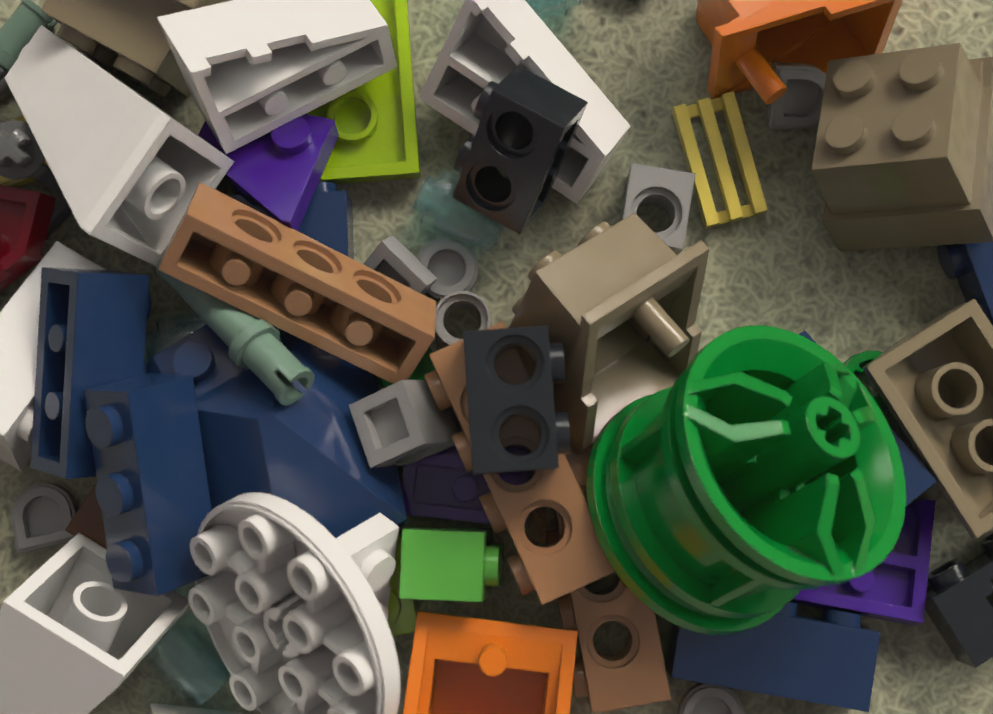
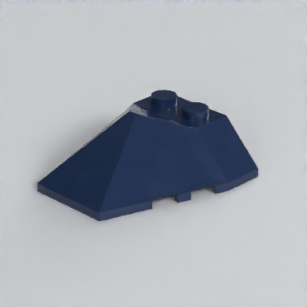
M207 324L153 355L147 363V374L193 375L212 510L240 494L260 492L274 495L296 505L318 521L334 538L339 537L378 513L383 514L398 525L399 528L409 523L397 466L369 467L349 408L350 404L380 391L376 375L277 327L275 328L280 332L279 341L304 367H308L314 373V381L309 390L304 388L298 381L293 383L304 396L289 405H282L275 398L272 391L250 369L246 370L237 366L229 358V347Z

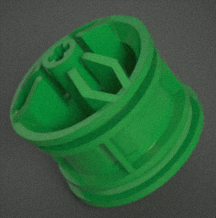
M750 325L724 332L696 353L686 370L681 373L672 387L636 399L618 411L609 419L597 436L587 467V501L594 531L602 550L619 578L642 603L656 614L682 628L709 635H730L750 630L771 619L801 590L813 589L823 585L841 584L871 571L893 549L901 532L905 516L906 483L899 449L893 433L873 397L859 379L840 360L820 345L794 332L771 326Z

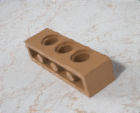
M201 182L174 231L158 267V270L248 314L263 319L269 324L393 384L409 379L435 338V300Z
M504 321L484 330L506 328ZM464 339L429 354L436 370L425 374L424 377L439 410L442 411L453 406L463 431L451 437L467 472L472 471ZM516 348L505 350L497 357L494 369L497 376L503 382L510 385H520L530 380ZM513 417L507 420L500 428L499 440L504 449L519 446L532 453L538 447L540 434L537 426L530 419ZM558 454L559 468L534 471L531 479L522 485L508 484L500 478L498 473L483 474L491 492L479 497L495 534L508 528L518 550V554L507 558V561L522 595L524 596L536 590L542 605L615 572L600 546L590 517L589 507L564 454ZM539 507L554 509L561 517L563 524L562 533L558 540L548 546H538L531 543L524 531L527 516L531 511Z
M593 446L581 455H578L572 447L570 454H564L581 492L587 491V467ZM555 510L557 529L545 531L547 546L556 542L562 533V520ZM617 573L614 583L604 591L595 592L583 586L557 598L563 629L578 631L577 640L580 657L575 658L573 688L575 698L588 696L589 706L593 714L671 700L655 612L642 603L629 590ZM608 621L620 622L626 626L628 631V640L625 647L613 655L602 654L593 645V636L596 629Z

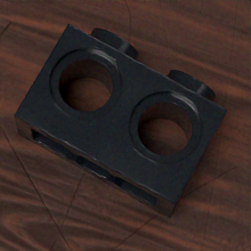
M519 65L499 84L494 81L489 82L480 95L474 109V117L481 120L476 135H471L466 140L454 164V170L461 173L452 198L510 230L521 234L544 207L588 102ZM517 113L523 115L530 122L532 128L524 125L518 118ZM497 168L502 170L509 179L502 176Z
M548 325L463 331L473 475L553 470L559 468L558 454H570L571 452L568 412H555L553 385L565 384V362L562 342H549ZM512 348L521 349L531 356L535 372L530 380L520 385H510L503 382L497 376L494 363L497 357L505 350ZM525 417L533 421L537 426L540 440L538 447L531 454L515 456L508 453L502 447L499 440V431L502 425L510 418Z

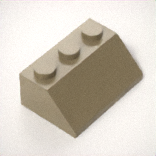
M974 298L945 311L899 340L863 367V370L926 468L936 478L937 485L971 538H978L993 528V326Z

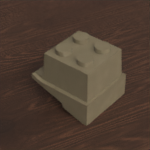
M45 0L41 11L61 24L56 36L77 47L83 54L111 69L115 67L132 77L133 81L164 98L167 97L171 88L189 98L191 94L157 17L232 0Z
M961 43L828 61L812 172L825 198L822 221L840 252L993 242V56L968 59Z
M635 213L613 226H610L607 222L598 224L580 240L576 248L563 256L559 251H554L543 257L530 270L528 278L531 282L526 293L512 308L515 316L509 328L548 325L549 342H562L565 384L553 385L555 412H568L570 445L578 455H581L594 445L601 429L610 418L636 399L672 387L681 373L686 370L699 348L702 331L697 327L695 321L709 248L700 240L676 255ZM516 349L526 371L532 377L535 372V366L531 356L521 349Z

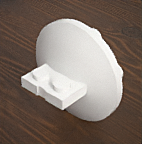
M260 492L240 494L215 507L206 515L200 525L197 536L193 537L190 541V552L195 565L209 576L195 581V587L189 590L188 600L195 616L202 623L206 624L211 639L231 674L230 688L232 694L244 709L248 711L257 709L261 714H397L401 692L400 670L387 619L389 616L388 604L391 589L389 581L396 566L395 553L399 531L398 525L383 514L378 513L339 537L334 538L318 521L296 505L274 495Z

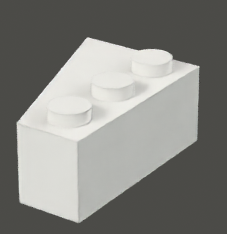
M232 0L157 17L192 99L225 154L397 67L388 25L370 0Z
M465 0L418 98L474 136L481 120L475 118L473 114L483 90L491 81L499 84L518 65L587 101L586 109L552 187L577 204L601 175L631 126L525 0ZM517 113L520 121L527 127L532 128L530 122L523 115Z
M58 241L55 242L0 312V459L21 472L31 458L42 267L105 270Z

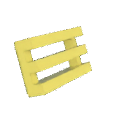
M734 91L724 93L716 99L711 100L709 97L698 100L693 105L686 106V104L674 106L672 115L689 173H696L693 189L704 228L708 229L765 214L768 208ZM723 111L748 198L749 204L741 206L715 117V113ZM700 117L726 207V210L716 212L690 120Z

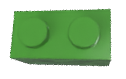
M427 526L402 529L399 599L482 602L491 593V586H499V582L503 581L504 543H493V529Z

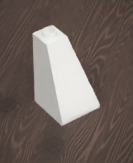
M42 25L30 42L21 50L18 59L4 77L80 228L89 235L154 266H157L160 258H163L172 235L199 183L201 182L216 189L235 162Z
M78 533L3 601L0 609V714H89L121 685L185 612L189 605V600L173 590L160 596H152L114 589L112 575L106 564L107 549Z

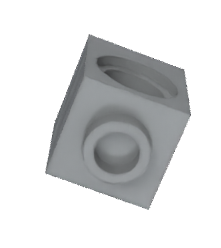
M632 163L627 174L620 221L633 213L637 215V210L644 205L654 204L660 206L668 214L670 224L668 229L654 233L678 255L684 249L696 173Z
M401 380L349 405L370 468L414 464L454 446L455 444L451 436L459 433L451 407L442 411L439 410L426 380Z

